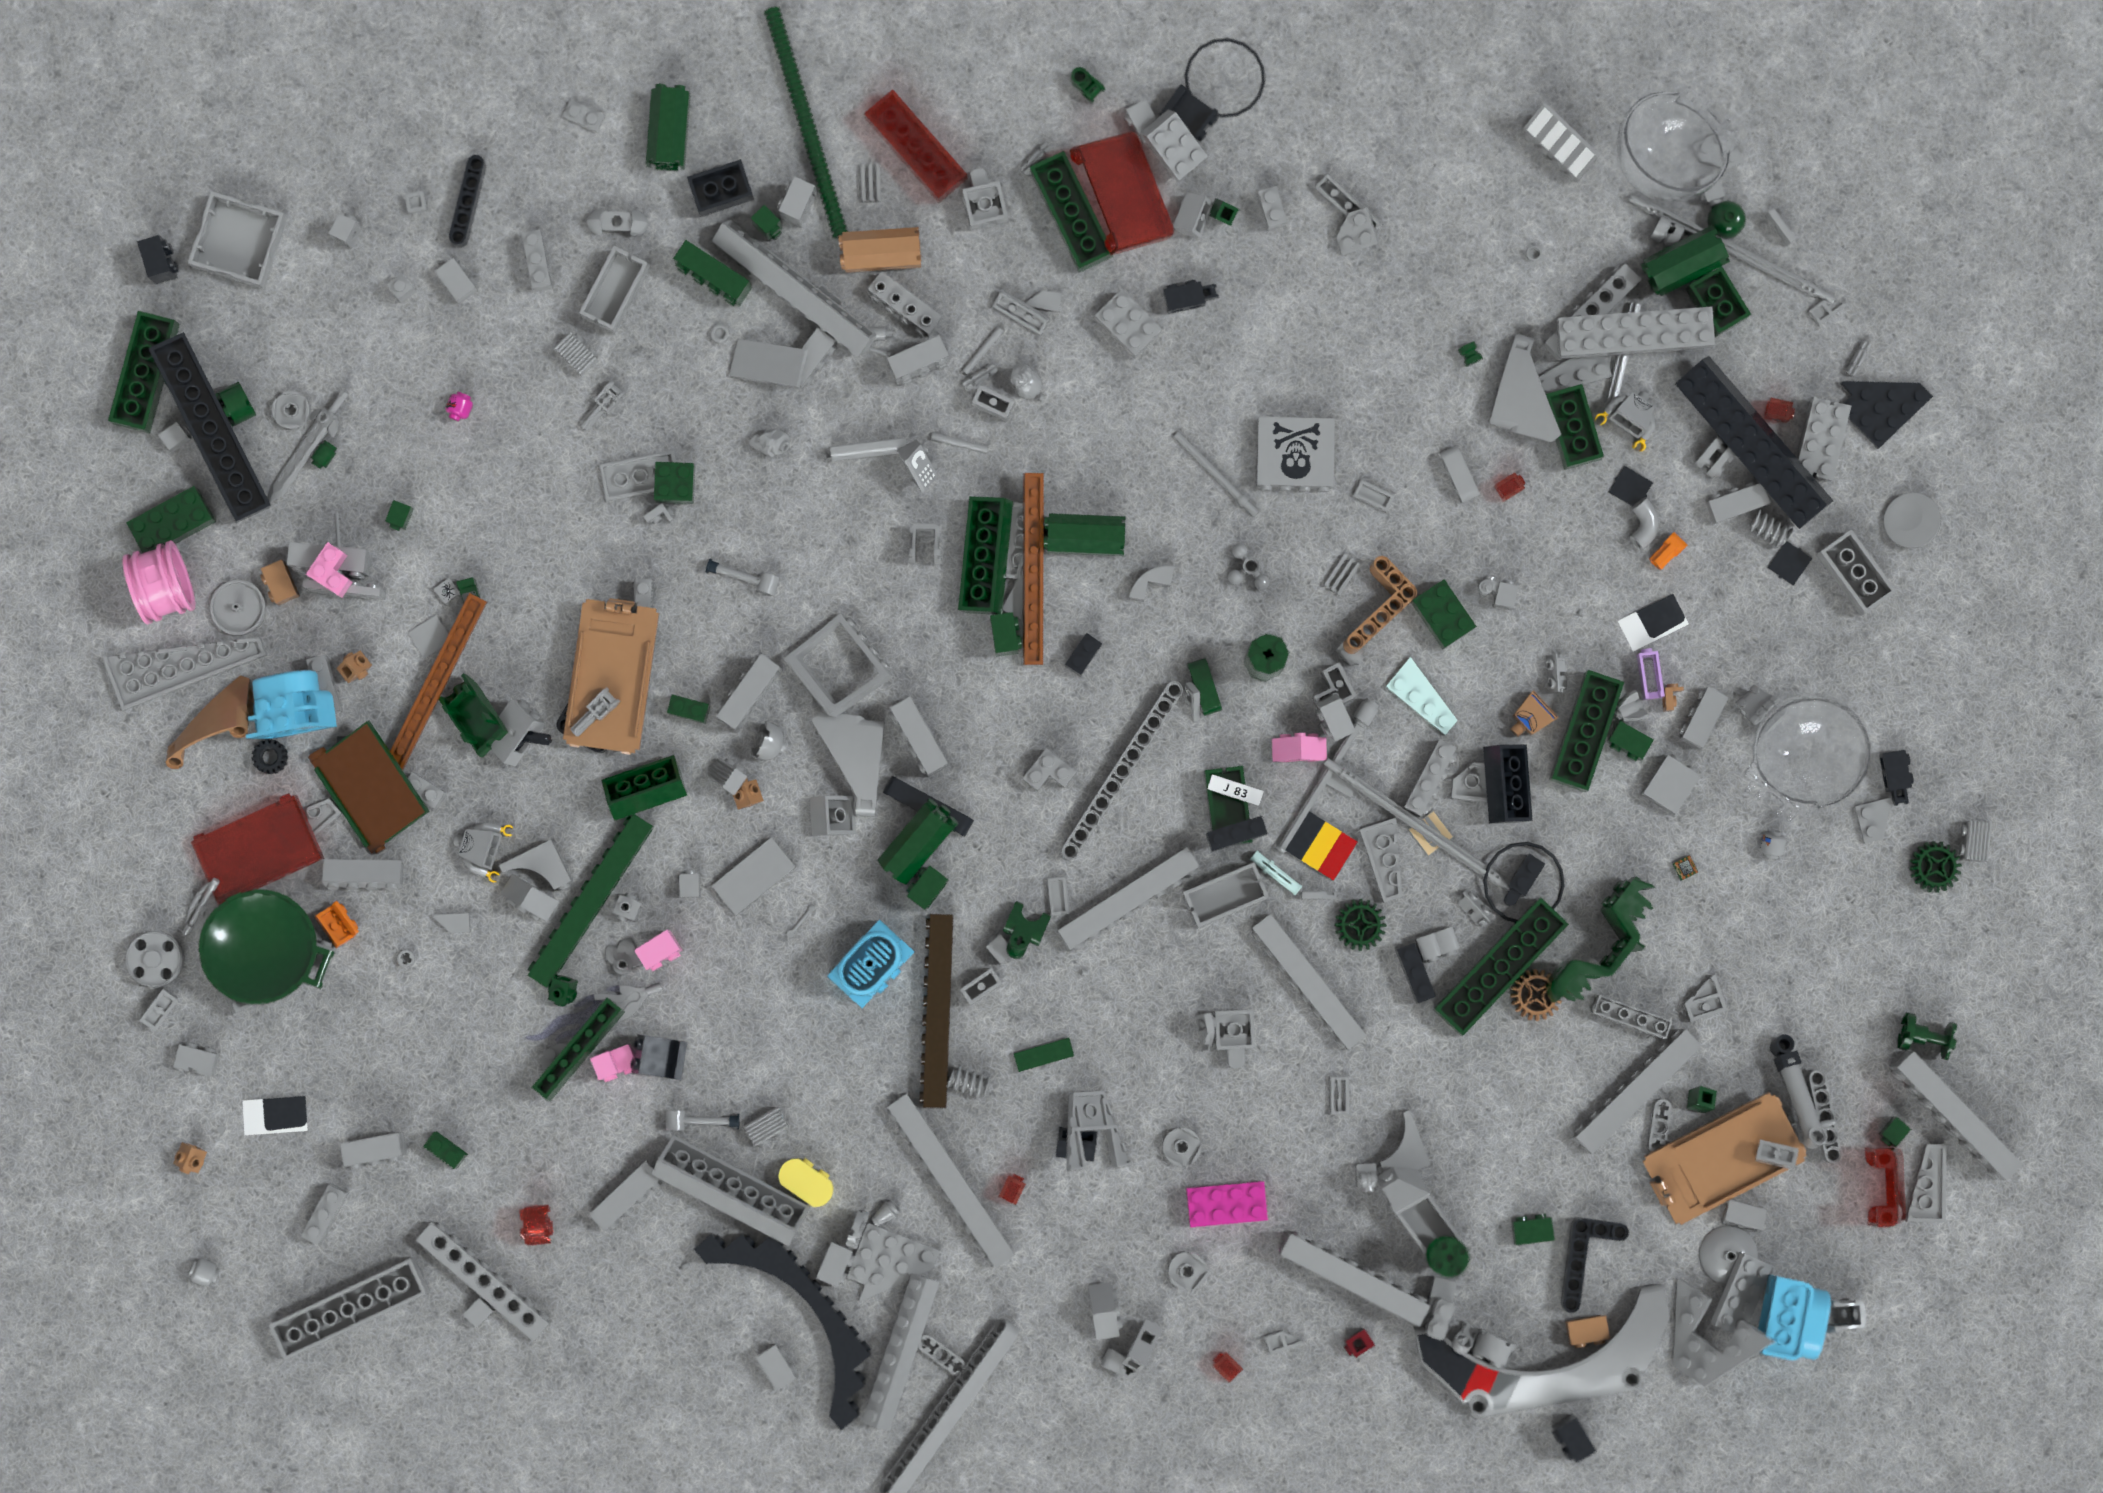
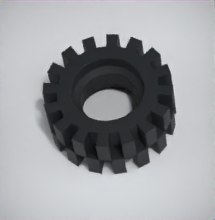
M265 739V741L258 742L259 744L255 745V750L252 751L253 757H251L254 762L253 765L257 770L265 774H277L279 771H282L283 767L287 765L289 757L287 756L288 751L285 749V746L273 739ZM270 749L277 753V760L273 764H267L263 760L264 753Z

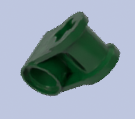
M1083 67L1073 69L1071 83L1090 103H1093L1094 98L1101 91L1104 92L1106 90L1105 87ZM1078 73L1082 74L1084 80L1077 81L1074 76Z

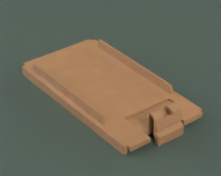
M609 598L607 601L606 609L605 601L586 599V603H582L563 740H567L566 744H570L571 747L580 748V746L621 751L622 754L629 755L635 753L636 750H640L660 614L657 613L656 608L637 606V612L632 613L631 607L635 606V602ZM607 687L612 696L621 702L602 721L597 718L580 736H575L570 730L571 727L589 711L586 706Z
M1767 1092L1644 1156L1645 1160H1643V1163L1651 1178L1659 1175L1662 1180L1660 1183H1656V1181L1649 1183L1660 1204L1667 1206L1675 1224L1680 1223L1682 1225L1789 1170L1756 1161L1760 1140L1798 1148L1796 1165L1805 1161L1804 1157L1807 1156L1805 1153L1806 1149L1803 1143H1800L1786 1117L1779 1097ZM1661 1191H1663L1665 1195L1669 1194V1196L1664 1198Z

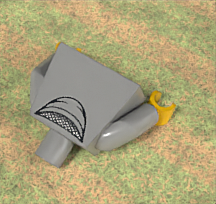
M1643 391L1639 392L1638 395L1632 392L1629 396L1621 395L1612 399L1604 408V412L1596 415L1594 418L1595 421L1598 416H1602L1604 421L1600 425H1603L1607 421V416L1610 415L1609 419L1637 439L1640 438V440L1634 441L1632 444V448L1635 449L1637 444L1641 443L1642 447L1639 452L1645 450V441L1650 438L1656 427L1653 414L1654 406L1648 402L1649 395Z
M484 822L474 826L473 829H466L464 836L457 835L454 839V845L460 847L458 854L463 857L464 864L471 872L482 877L487 876L489 881L495 883L497 881L491 879V874L496 873L499 876L500 874L495 870L490 872L488 869L492 870L502 835L499 833L501 832L504 836L510 837L512 834H506L505 829H513L511 825L501 827L500 824Z

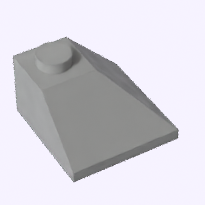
M1392 1167L1378 1175L1380 1186L1397 1215L1431 1196L1421 1173L1417 1169Z

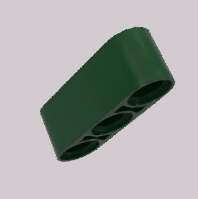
M1206 658L1187 663L1192 682L1200 692V705L1203 715L1206 716L1222 711Z

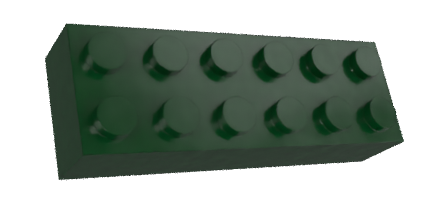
M1062 151L1030 166V174L1078 272L1085 271L1112 258L1114 252L1065 152Z
M142 311L137 312L108 418L110 423L146 433L151 432L164 380L148 348L176 336L180 326L176 320Z
M969 496L958 604L959 611L971 614H1002L1013 501L1009 499Z
M1591 670L1585 671L1549 778L1550 781L1582 792L1589 791L1623 689V681Z

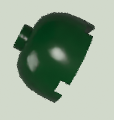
M1728 200L1714 205L1707 218L1708 227L1712 225L1718 232L1715 235L1723 239L1736 237L1741 233L1746 222L1743 208L1736 202Z

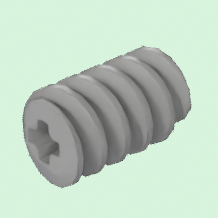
M1759 510L1750 524V532L1752 533L1757 529V536L1764 533L1763 540L1771 537L1770 544L1778 541L1777 548L1782 544L1784 545L1790 537L1793 528L1787 531L1788 525L1785 524L1780 527L1781 521L1778 520L1774 523L1773 516L1767 520L1768 514L1764 513L1760 516L1761 510Z
M959 1066L956 1070H953L947 1087L950 1088L954 1084L955 1090H958L962 1086V1093L969 1089L970 1096L976 1092V1098L979 1099L982 1094L985 1098L991 1077L988 1076L984 1081L983 1074L976 1078L975 1071L969 1075V1069L966 1068L962 1073V1066Z

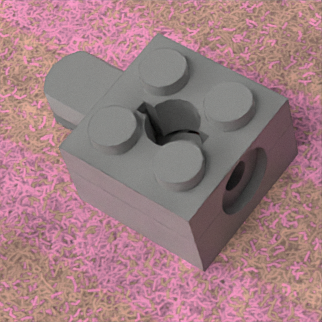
M974 169L970 173L971 187L962 189L971 231L1007 223L1008 215L1000 181L989 183L987 172L984 169Z
M1254 1010L1214 1011L1216 1020V1050H1226L1227 1064L1232 1068H1240L1245 1063V1049L1255 1048Z

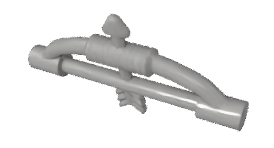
M213 878L211 882L206 883L197 893H190V897L193 900L189 905L185 927L182 931L183 935L189 936L200 913L203 917L205 916V912L208 911L205 904L211 893L217 888L220 882L219 879Z

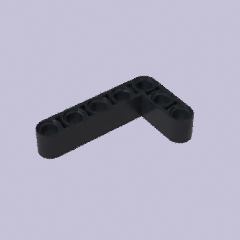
M1577 1217L1572 1221L1561 1296V1307L1565 1311L1575 1313L1580 1308L1589 1237L1623 1241L1629 1236V1229L1626 1225ZM1579 1221L1585 1223V1229L1581 1232L1576 1229V1224ZM1598 1224H1603L1604 1226L1602 1234H1597L1595 1231ZM1621 1226L1624 1233L1621 1237H1616L1614 1231L1617 1227ZM1577 1240H1580L1583 1244L1582 1249L1576 1251L1573 1247ZM1573 1260H1579V1269L1573 1270L1571 1268ZM1576 1279L1578 1285L1575 1289L1571 1290L1568 1283L1570 1280ZM1570 1298H1573L1575 1301V1306L1571 1309H1568L1566 1307V1301Z

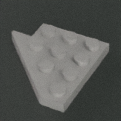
M868 1223L847 1278L865 1284L859 1299L863 1301L910 1280L912 1273L921 1275L932 1270L940 1250Z

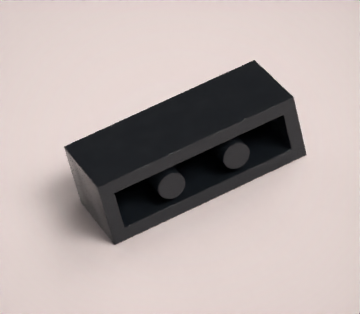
M1258 816L1207 832L1206 838L1211 852L1266 836L1268 833L1263 817Z
M1412 943L1396 949L1395 952L1416 1004L1436 997L1416 944Z

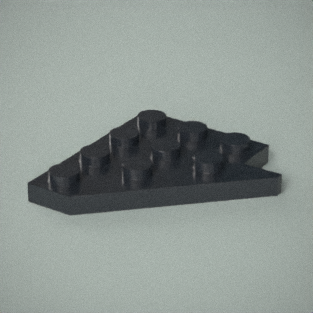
M1843 381L1840 383L1851 394L1843 403L1851 406L1848 419L1877 449L1890 439L1933 397L1921 383Z

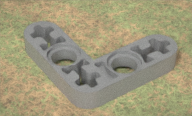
M1666 1099L1657 1100L1653 1106L1647 1144L1650 1152L1655 1150L1652 1147V1143H1656V1140L1659 1141L1660 1145H1666L1665 1141L1669 1143L1674 1141L1667 1139L1672 1106ZM1662 1102H1665L1664 1105L1668 1107L1667 1110L1663 1111V1116H1667L1666 1120L1655 1118L1656 1114L1660 1116L1661 1111L1657 1109V1106L1661 1105ZM1658 1121L1663 1122L1665 1125L1662 1132H1657L1654 1129V1125Z

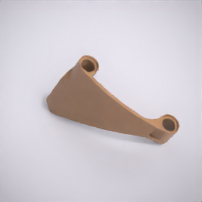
M240 675L197 714L177 740L168 746L166 765L169 768H181L184 763V749L210 736L229 730L230 734L235 738L246 737L249 726L248 717L254 715L253 706L255 704L249 678Z

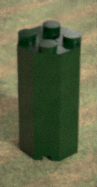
M655 84V88L651 89L645 162L649 168H651L652 164L656 165V170L678 171V167L681 170H685L691 95L689 91L685 90L686 87L683 85L667 87L665 84Z
M1712 225L1643 259V263L1640 266L1644 274L1649 278L1647 280L1648 284L1654 290L1656 296H1663L1730 262L1725 245L1721 238L1716 237L1715 234L1718 232Z
M1049 513V517H1045L1044 531H1048V536H1044V550H1047V553L1124 557L1126 517Z
M1266 633L1252 640L1247 650L1244 665L1251 678L1267 682L1281 674L1286 665L1289 651L1282 638Z
M929 798L877 859L883 870L892 872L893 875L891 877L906 885L959 824L956 819L949 815L951 813L950 810L944 805L940 807Z

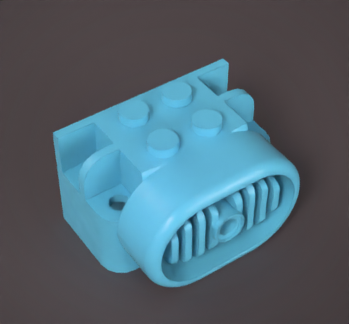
M291 671L253 680L254 716H249L248 721L255 722L256 733L247 734L246 739H277L337 727L333 696L331 692L319 689L316 671Z
M879 920L848 951L827 977L863 1008L877 992L881 994L888 987L886 982L890 978L894 980L902 972L899 968L912 956L914 951ZM869 961L873 962V965L871 967L868 966Z
M1769 1274L1758 1330L1776 1342L1759 1353L1788 1360H1797L1800 1357L1811 1360L1817 1359L1823 1348L1830 1314L1831 1298L1829 1292L1813 1288L1810 1284Z

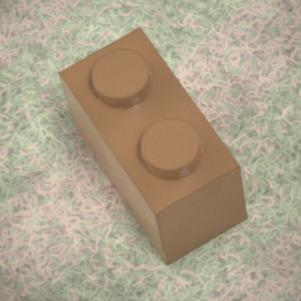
M281 559L261 568L263 574L260 577L264 585H268L270 589L268 595L272 603L275 602L277 605H281L300 596L284 560Z
M1605 1315L1565 1321L1569 1344L1574 1345L1575 1348L1586 1347V1343L1593 1342L1594 1345L1604 1344L1605 1340L1610 1339Z

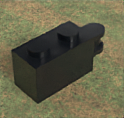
M1196 280L1186 281L1185 285L1180 286L1177 284L1167 285L1166 289H1163L1167 313L1172 314L1205 307V301L1219 298V294H1216L1215 290L1217 285L1202 286L1201 281L1196 282ZM1208 290L1209 296H1204L1203 291Z
M1906 750L1879 754L1885 791H1891L1893 805L1898 806L1899 803L1908 804L1907 789L1912 788L1914 783L1913 774L1909 772L1908 767L1910 765L1909 754H1906ZM1901 790L1902 795L1897 796L1896 791Z
M1530 853L1526 855L1507 886L1511 890L1508 891L1504 898L1506 905H1514L1520 896H1526L1545 866L1544 862Z

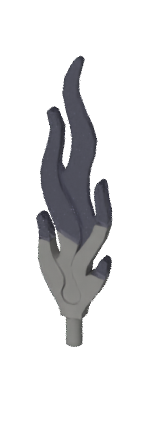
M661 983L648 988H637L627 985L613 986L610 988L611 991H617L622 994H593L575 1005L576 1007H581L589 1002H594L590 1007L578 1013L559 1016L542 1033L526 1036V1039L543 1040L564 1026L581 1024L576 1029L561 1033L555 1041L558 1042L564 1037L575 1036L606 998L611 999L625 1011L617 1022L626 1020L638 1011L643 1002L649 998V995L659 992L663 988Z

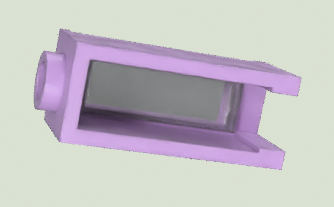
M1652 648L1642 649L1641 653L1636 656L1643 700L1662 698L1665 694L1658 651H1652Z

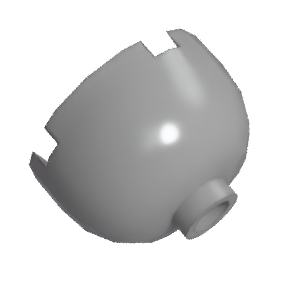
M764 721L765 724L762 723L755 736V739L757 738L756 748H751L752 757L765 761L774 759L779 753H783L786 747L782 730L777 725L768 721Z

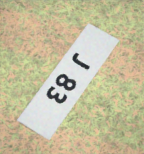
M1212 775L1208 786L1209 790L1258 806L1264 792Z

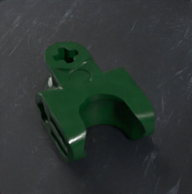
M1018 901L1015 902L1003 929V932L1011 935L1006 952L1013 959L1022 958L1029 943L1039 946L1051 918V915L1043 913L1037 921L1025 919L1022 914L1024 904Z

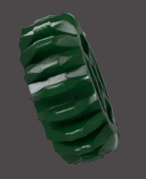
M1931 841L1930 845L1926 842L1923 845L1924 848L1918 846V852L1912 853L1916 859L1909 860L1910 863L1915 864L1909 867V870H1915V873L1910 875L1911 878L1917 876L1918 879L1914 883L1919 884L1922 882L1920 888L1924 889L1927 886V892H1932L1933 887L1935 893H1939L1940 888L1942 891H1947V886L1950 888L1954 886L1952 881L1957 882L1959 880L1955 874H1961V871L1956 870L1958 867H1962L1961 863L1956 864V860H1959L1960 856H1953L1956 853L1955 849L1949 852V844L1943 848L1944 844L1942 841L1938 845L1936 841ZM1930 851H1938L1944 856L1937 860L1928 853ZM1924 858V861L1927 864V868L1922 873L1921 862ZM1949 861L1950 870L1947 876L1944 866ZM1932 863H1939V867H1937L1939 870L1931 871ZM1935 874L1943 881L1935 883L1928 880L1927 877Z
M1359 899L1358 905H1356L1355 900H1351L1352 907L1345 903L1344 906L1347 910L1345 911L1340 908L1339 912L1343 915H1336L1335 917L1341 920L1340 923H1334V926H1340V930H1336L1335 933H1342L1343 936L1339 937V941L1344 938L1347 940L1344 946L1352 943V950L1358 945V951H1362V945H1365V949L1369 950L1370 946L1368 943L1375 947L1377 944L1374 939L1381 941L1382 938L1378 934L1384 935L1386 933L1380 930L1381 927L1387 926V924H1381L1380 920H1384L1386 917L1378 916L1382 909L1375 911L1374 909L1377 907V904L1369 907L1370 900H1367L1365 905H1363L1362 899ZM1358 909L1356 920L1345 922L1348 914ZM1363 909L1369 911L1376 922L1367 921L1364 917ZM1360 915L1362 923L1370 924V926H1365V928L1362 927L1363 930H1361V935L1359 927H1357L1356 925H1351L1356 924V922L1358 923ZM1345 928L1355 929L1357 940L1351 938ZM1367 928H1376L1372 937L1363 941L1364 931Z

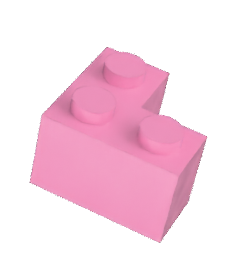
M327 542L306 575L343 598L353 583L337 572L348 555Z
M1294 733V737H1291V734H1281L1280 738L1272 739L1273 762L1326 761V738L1318 737V734H1307L1306 736V733Z
M666 930L634 951L646 970L651 969L655 971L662 966L661 962L664 960L673 961L680 957L679 952L683 950L672 932Z
M627 1044L590 1058L598 1080L609 1082L617 1079V1074L624 1072L625 1075L631 1073L630 1064L632 1058H634V1052L631 1044Z

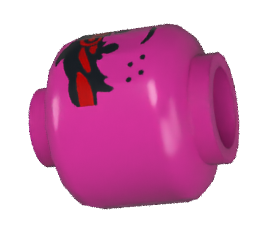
M457 392L456 394H451L445 406L446 412L449 413L448 417L455 421L467 419L473 407L471 397L464 393Z

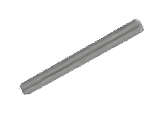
M1630 302L1628 313L1639 312L1641 304ZM1629 354L1617 355L1605 407L1612 399L1619 397Z

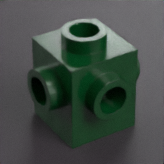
M564 975L553 977L548 987V1000L561 1007L573 1003L577 997L576 988L578 980Z

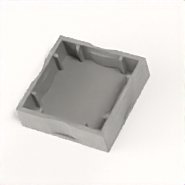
M211 191L203 214L202 226L195 239L188 264L199 270L265 289L288 217L282 212L259 205H249L238 199Z

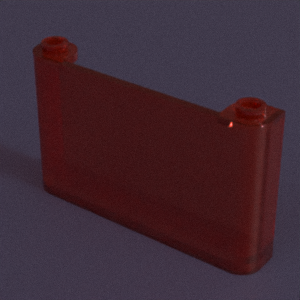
M1134 131L1074 146L1069 150L1071 160L1076 165L1083 164L1110 232L1106 237L1105 246L1111 256L1165 241L1173 236V224L1139 138Z
M285 794L279 797L280 801L206 835L200 833L193 837L194 840L191 841V844L207 881L211 882L213 878L220 880L217 888L212 892L218 906L235 894L259 889L325 859L297 795Z

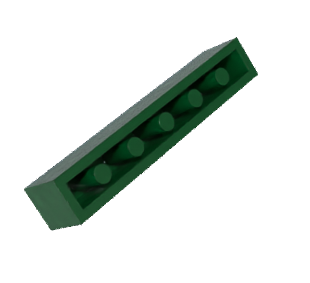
M606 998L534 1083L532 1088L544 1099L551 1101L623 1016L625 1011L611 999Z

